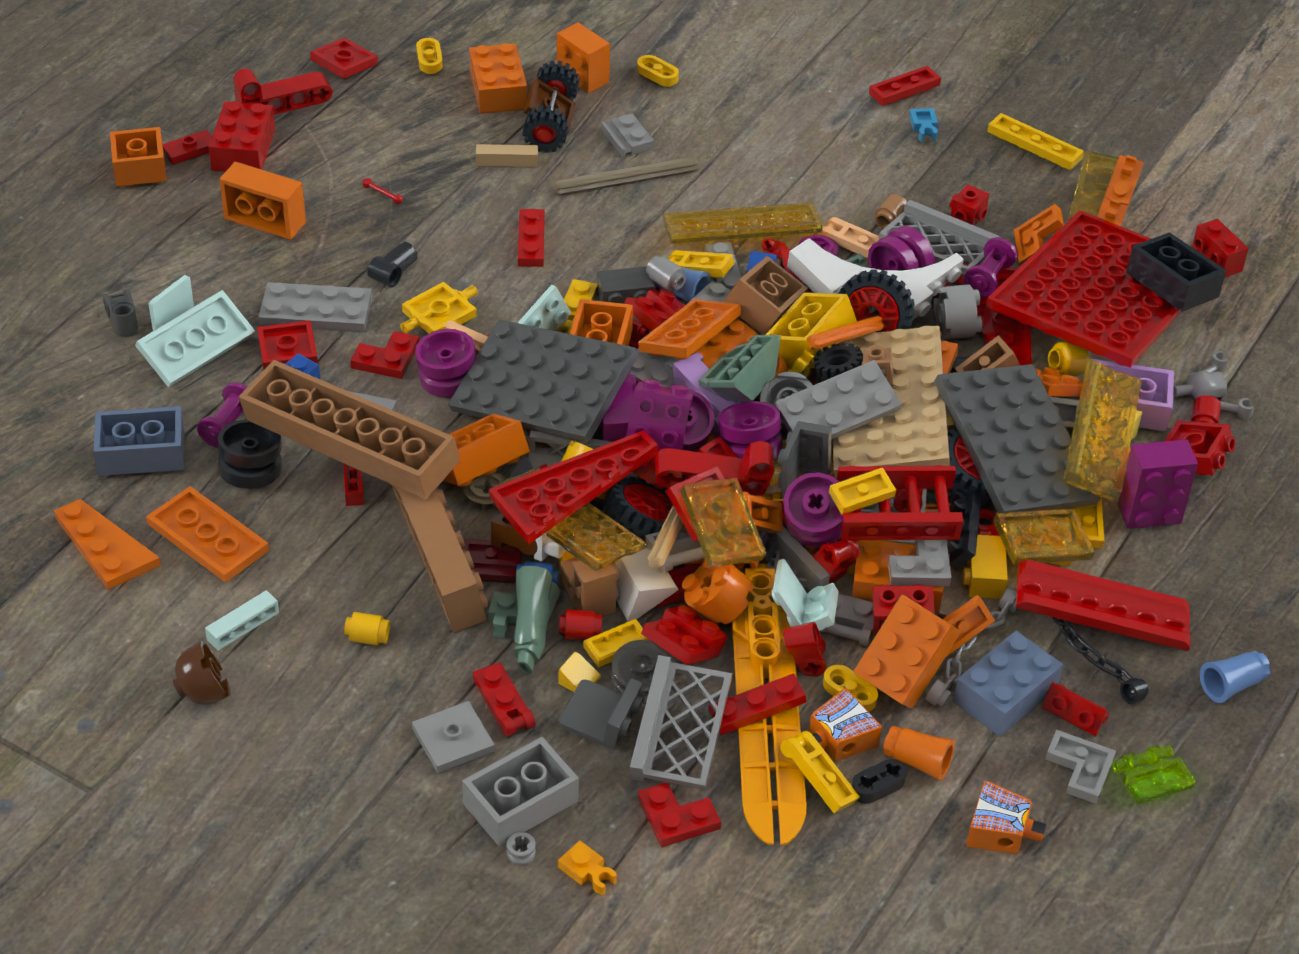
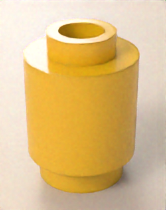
M353 612L352 617L346 618L344 634L349 635L350 642L376 646L379 643L386 644L390 632V620L384 619L380 615Z

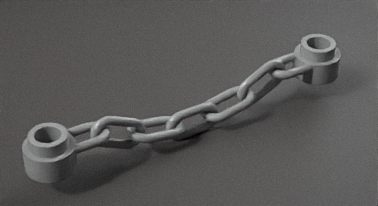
M1009 587L1000 599L997 606L1002 610L1000 612H991L992 616L997 615V622L992 623L985 629H992L1002 625L1005 622V615L1009 610L1013 613L1017 611L1018 608H1015L1016 590ZM977 635L971 638L966 646L965 644L960 646L954 658L946 661L945 678L947 682L943 683L937 680L925 698L927 702L935 707L937 704L941 707L946 704L952 694L948 689L953 683H957V678L962 674V664L959 661V657L962 652L968 651L977 639ZM950 663H952V667H955L957 664V678L956 674L950 676Z

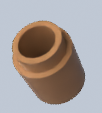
M890 194L875 213L876 224L881 229L888 226L904 212L905 203H907L906 199L898 194Z

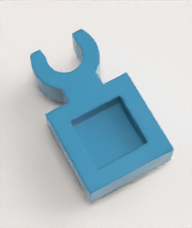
M934 108L910 109L909 119L913 131H919L918 139L924 142V136L928 135L932 137L933 141H936L938 120Z

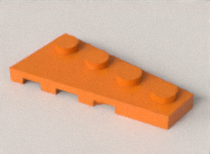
M78 499L54 510L56 520L107 590L161 566L160 557L83 500Z

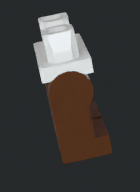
M502 513L491 521V546L502 549L507 544L518 548L526 555H534V559L541 562L548 555L556 558L562 557L567 549V542L575 545L581 538V526L570 522V516L529 545Z

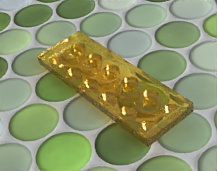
M812 202L663 213V223L671 244L680 246L693 242L710 244L719 240L735 242L745 238L761 240L771 236L786 238L797 234L811 236L815 233H822L823 223Z

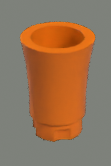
M892 726L884 741L883 754L942 781L953 759L955 740L920 733L908 728L902 729Z

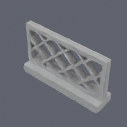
M909 200L905 203L904 212L879 233L878 239L886 237L888 233L898 227H912L919 231L928 240L929 244L931 242L941 243L940 245L930 244L935 263L952 256L953 252L963 251L964 254L959 255L964 259L963 262H969L968 266L962 264L961 274L965 275L970 267L981 265L986 258L983 249L987 241L999 236ZM946 252L947 255H940L937 253Z
M658 655L630 764L632 780L644 782L645 778L706 789L732 680V673L671 662V657ZM676 673L689 675L694 682L679 690L674 683ZM712 679L723 681L722 689L711 696L703 686V684ZM699 688L706 699L691 707L684 696ZM680 699L687 710L673 718L667 710L668 705ZM710 704L716 712L715 717L703 723L696 712ZM692 716L699 727L684 734L677 723ZM673 726L680 738L666 746L660 738L661 733ZM703 732L708 738L709 744L696 751L689 740ZM685 743L692 755L677 763L670 751ZM665 754L673 765L664 772L652 770L654 761ZM706 755L705 760L703 761L701 757ZM697 761L702 768L700 779L686 776L682 768Z

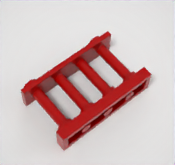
M838 466L837 480L839 482L883 467L895 489H906L909 513H891L890 499L878 502L879 513H862L861 509L850 513H843L841 541L960 539L963 526L962 512H950L947 489H952L956 473L955 466ZM918 489H935L938 512L921 513Z

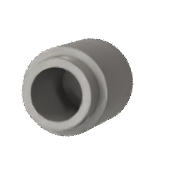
M655 256L647 265L646 273L650 279L666 290L673 292L684 285L686 280L685 270L666 257Z

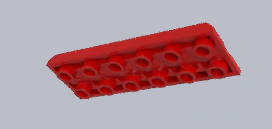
M1033 560L1019 562L1015 608L1185 651L1190 650V605L1187 600Z

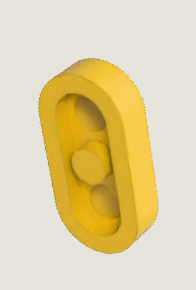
M433 38L420 39L416 43L419 69L426 74H435L443 67L440 43Z
M644 55L638 58L637 72L640 75L663 87H671L678 82L679 70L677 67L653 55Z
M832 665L825 670L823 687L832 696L847 688L868 712L876 707L878 691L874 685L844 665Z

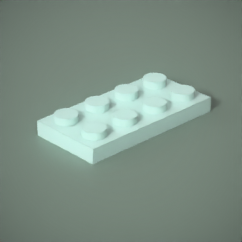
M221 290L136 342L135 346L169 388L252 337L255 330L225 292Z

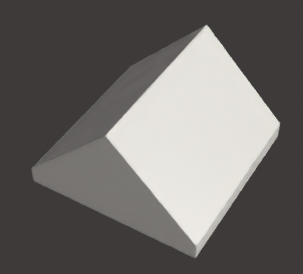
M648 547L615 550L611 563L614 562L617 565L620 579L617 580L616 585L619 599L616 601L628 622L638 619L679 590L668 571L663 572L661 568H651L648 566L649 560L647 557L650 553Z

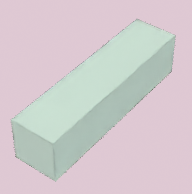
M267 590L205 627L207 641L219 651L279 613L278 600Z

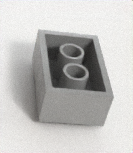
M540 737L462 780L463 804L500 847L507 843L508 838L512 834L526 832L579 801V778L543 737Z

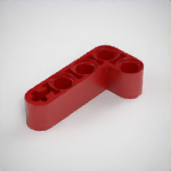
M247 68L238 70L233 77L236 102L273 105L274 115L327 102L333 95L330 84L321 72H311L261 85L253 71Z
M764 441L751 443L747 447L743 458L672 448L661 449L655 454L656 481L660 486L667 488L718 466L731 489V492L726 496H731L732 492H748L749 495L763 496L775 471L772 446Z

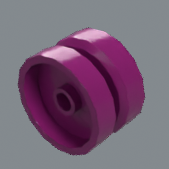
M901 226L894 229L886 237L872 244L868 251L870 268L878 270L903 271L923 268L935 263L933 250L928 240L919 231L909 226Z
M442 329L423 337L415 350L422 387L429 394L438 397H453L466 373L473 366L477 356L472 337L456 329Z
M688 389V391L694 392V397L689 410L682 450L698 452L709 441L714 426V411L710 402L702 394Z
M758 401L741 402L723 409L718 415L719 434L738 458H743L747 447L756 441L768 442L772 446L773 459L778 458L780 450L783 449L782 433L780 432V411L774 405Z
M820 472L807 473L795 479L786 490L783 499L786 528L790 535L803 545L821 547L826 543L837 541L841 536L843 515L829 494L830 485L839 483V481L831 475Z

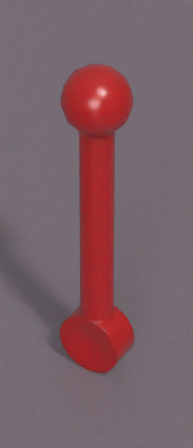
M370 178L363 179L364 188H372L393 199L395 204L403 202L401 195H394L375 185Z

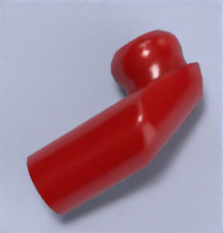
M772 238L764 239L761 244L764 253L775 254L778 259H780L781 249H789L785 243L775 241Z

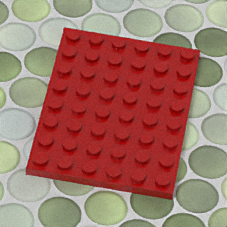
M1081 210L987 298L986 307L995 310L999 314L1007 315L1022 324L1040 329L1046 334L1054 335L1066 340L1069 344L1080 346L1095 355H1101L1129 368L1136 363L1181 314V311L1174 308L1172 304L1157 296L1152 290L1137 282L1135 278L1126 273L1132 246L1151 238Z

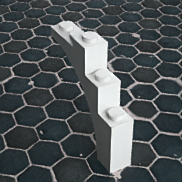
M810 238L790 250L787 267L814 293L838 294L842 286L852 276L858 275L862 271L866 270L869 272L873 269L844 261L822 249ZM955 253L941 262L923 268L884 271H888L887 275L889 276L892 274L896 275V280L899 282L902 280L906 284L905 289H910L912 293L910 297L914 299L915 303L913 307L915 309L913 319H915L917 316H924L930 310L932 297L938 294L935 292L937 287H943L948 282L953 283L960 277L964 259ZM868 306L871 313L877 310L874 306Z

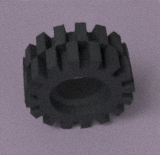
M841 343L840 346L833 344L831 348L823 347V351L819 350L817 356L813 358L817 382H823L861 366L863 361L862 350L860 351L858 346L854 347V344L851 343L846 346V343Z

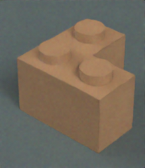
M998 335L955 369L957 372L1020 366L1014 352Z
M591 552L560 562V582L576 610L595 611V614H602V617L616 613V600L619 599L616 585L617 580L620 579L617 565L614 562H610L605 552L594 555Z

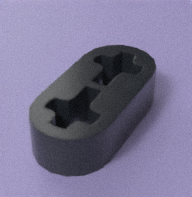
M888 759L856 774L852 781V787L860 796L857 801L863 804L873 803L900 790L906 780L907 769L905 765L896 759Z

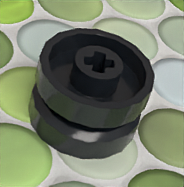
M247 419L238 420L226 425L218 436V451L220 454L218 467L221 478L228 484L247 489L261 488L273 483L280 476L282 470V458L280 455L282 449L281 435Z

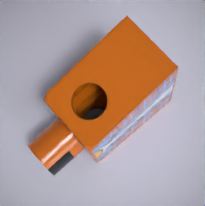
M847 688L841 690L811 715L809 732L834 761H840L879 746L882 726Z
M984 780L970 825L966 846L1016 854L1019 852L1023 837L1042 842L1047 824L1029 819L1032 806L1030 799Z

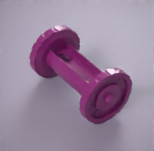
M995 237L988 240L983 249L986 258L982 264L970 267L964 275L965 285H971L973 290L978 289L982 297L990 296L997 289L998 280L996 275L1000 269L1011 267L1017 259V250L1014 245L1004 238Z
M236 382L228 383L222 391V397L225 402L214 417H204L198 423L197 432L208 445L218 448L220 431L226 425L235 422L241 413H244L239 396L247 386Z

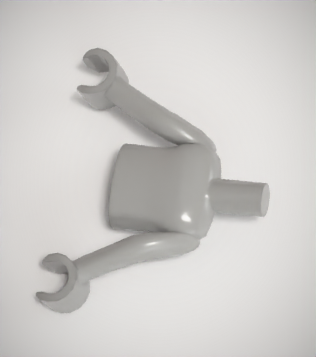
M1222 351L1214 352L1210 366L1200 372L1190 373L1186 385L1174 386V396L1192 395L1195 399L1203 395H1210L1215 398L1225 397L1227 385L1221 372L1226 369L1228 360H1223L1224 353ZM1242 398L1238 405L1221 402V410L1234 412L1243 420H1248L1252 417L1254 407H1249L1250 400L1248 398Z

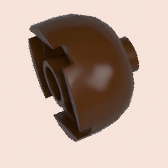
M200 641L181 653L175 666L177 678L173 680V685L181 697L186 695L192 702L197 704H212L231 695L227 678L221 682L222 676L220 671L223 669L206 643L203 644V641Z

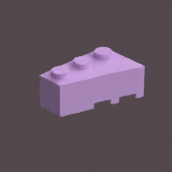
M699 352L687 359L673 363L674 385L685 386L702 394L710 402L714 411L712 433L722 437L719 434L718 415L723 409L739 402L727 401L699 386L698 380L709 370L702 362L704 357Z

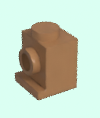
M876 345L871 349L863 350L862 365L875 360L880 369H885L886 374L884 376L889 384L893 385L891 347L884 348L883 346Z

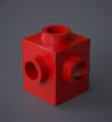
M967 184L958 195L955 194L949 204L951 208L950 216L975 226L979 221H983L987 214L990 194Z

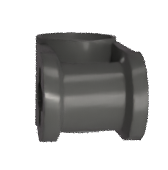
M125 289L123 293L110 296L102 294L107 317L110 318L116 335L122 337L134 335L138 331V323L130 290Z

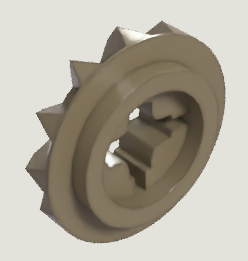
M494 472L489 475H480L474 478L471 484L464 486L465 498L471 500L473 506L481 504L485 508L486 505L491 504L496 507L491 501L489 493L484 494L483 492L487 485H489L490 489L506 483L507 479L501 474Z

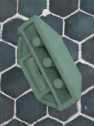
M754 335L749 338L748 343L739 345L720 357L698 380L699 386L727 401H738L739 403L753 401L762 391L764 385L775 377L781 340L780 335Z

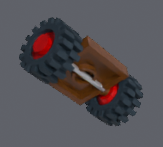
M550 61L549 65L547 62L543 64V67L539 68L535 80L531 83L524 109L527 117L522 134L525 136L524 141L526 143L530 142L529 145H538L539 152L541 148L544 149L545 153H549V149L555 152L557 147L559 149L562 148L570 131L576 105L573 100L576 98L580 80L579 75L575 74L576 69L574 67L569 69L570 64L568 63L563 66V61H558V64H555L554 61Z

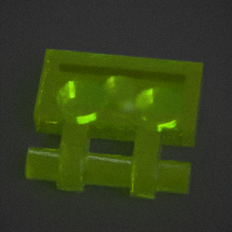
M1159 745L1152 746L1146 752L1139 754L1128 753L1123 755L1122 759L1115 760L1112 763L1116 773L1127 771V773H1124L1122 781L1137 805L1192 789L1195 784V779L1181 757L1168 759L1174 756L1171 745L1163 747ZM1150 763L1152 764V765L1147 766V767H1144V766H1143V765L1150 764Z

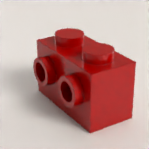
M1218 218L1197 225L1192 248L1226 270L1225 278L1242 272L1249 248Z
M919 584L912 586H873V633H878L902 594L935 614L933 586Z

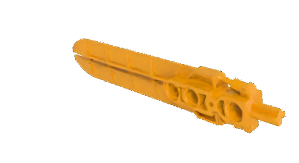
M749 563V568H745V575L753 583V592L748 591L746 600L749 603L747 607L731 622L736 695L764 685V679L768 678V682H772L793 673L796 676L795 660L788 653L783 636L784 628L791 626L786 612L782 606H777L772 597L775 568H767V564H758L757 568L753 569ZM799 706L771 716V725L766 724L765 718L738 729L744 816L754 834L768 845H774L772 810H777L780 845H787L797 836L806 817L807 803L804 774L792 758H787L782 754L780 748L782 741L790 737L795 738L798 733H801ZM767 734H772L774 762H769ZM770 771H775L777 801H772Z

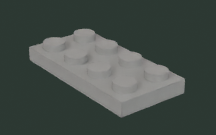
M267 282L258 316L259 325L268 326L311 320L313 329L365 332L372 301V289Z
M875 360L775 401V407L780 411V417L788 431L793 432L798 421L832 427L831 439L897 412L902 406Z

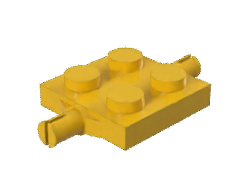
M442 282L402 304V312L410 319L400 324L402 332L407 334L409 331L420 327L430 334L444 329V326L450 320L462 325L477 316V308L470 304L468 299L478 295L476 287L471 285L463 291H458Z

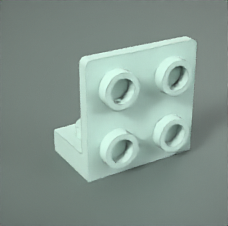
M182 276L149 302L153 331L194 307L190 277Z
M551 285L518 323L556 331L559 326L567 321L571 312L557 287Z
M785 559L779 560L775 573L772 597L778 606H782L786 612L790 626L814 621L820 631L834 625L839 593L834 583L826 586H817L809 593H806Z

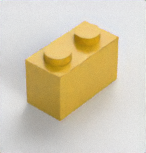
M978 535L976 555L966 562L967 567H964L963 585H968V597L978 595L981 598L1001 599L1005 593L1008 581L1005 536Z

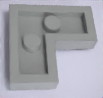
M915 540L917 556L889 555L890 585L950 586L951 571L947 540Z
M1056 730L1045 760L1074 770L1067 787V794L1097 804L1116 750Z

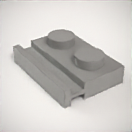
M633 113L611 119V122L607 124L605 121L601 122V131L621 157H625V154L629 152L636 154L654 148V140Z

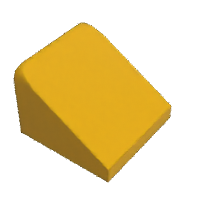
M574 652L560 667L558 684L575 692L581 680L586 679L597 683L601 675L579 653Z

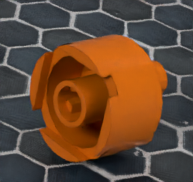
M711 554L693 574H689L684 579L682 588L685 589V602L707 621L715 624L722 622L725 625L735 620L745 610L749 603L746 597L748 591L753 592V583L729 560L724 557H718L716 554Z

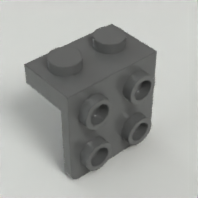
M798 421L794 431H789L786 439V448L781 449L778 456V466L782 467L778 478V488L782 489V499H784L787 488L799 477V474L816 472L830 474L832 427Z
M631 678L624 693L620 694L589 680H581L560 717V727L614 750L621 736L626 737L632 724L631 717L633 713L638 714L643 704L644 697L640 695L643 683Z

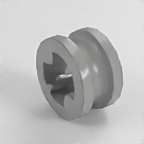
M525 832L512 834L507 840V857L509 861L516 865H526L532 862L536 854L534 837ZM522 846V849H524L526 846L527 851L520 852V849L516 851V847Z

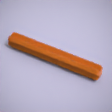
M880 316L871 317L810 335L806 341L809 343V349H820L880 331L884 325Z

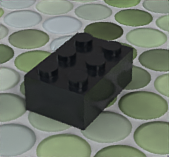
M1169 232L1132 246L1126 273L1135 278L1137 282L1152 290L1157 296L1172 304L1174 308L1183 312L1218 298L1226 270Z

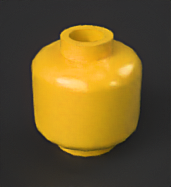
M1067 341L1056 343L1048 354L1049 366L1060 370V375L1078 376L1082 374L1090 360L1087 349L1069 344Z

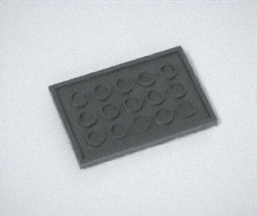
M498 320L475 358L473 366L466 373L448 406L453 412L479 418L498 414L521 421L522 428L589 443L639 354L635 347Z
M1033 364L937 375L934 383L945 402L947 410L1000 518L1098 504L1101 496Z

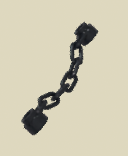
M1052 617L1053 621L1059 625L1067 642L1078 653L1082 654L1085 659L1100 670L1117 678L1121 683L1120 693L1125 702L1135 704L1145 699L1149 690L1143 679L1133 678L1124 668L1105 659L1101 653L1076 634L1069 621L1058 620ZM1065 625H1067L1071 633H1068L1066 631V629L1064 628ZM1075 639L1083 645L1081 649L1073 642ZM1090 651L1099 658L1097 661L1088 655ZM1105 663L1115 668L1116 671L1114 672L1104 667ZM1125 675L1129 680L1124 681L1121 677Z

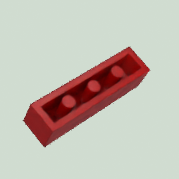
M343 463L346 506L364 505L362 471Z

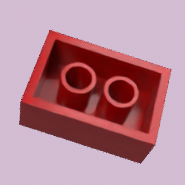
M224 101L208 146L212 171L226 172L234 162L262 170L275 131L273 105Z

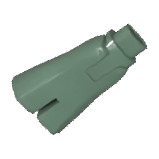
M522 566L516 571L518 612L514 641L517 646L515 647L514 654L517 658V666L524 674H532L534 664H537L545 648L547 624L561 592L557 584L551 582L552 576L548 569L538 566Z

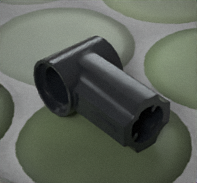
M404 241L384 258L380 256L373 258L368 266L367 274L370 278L390 288L394 287L400 281L402 272L418 259L417 251L414 250L412 244Z

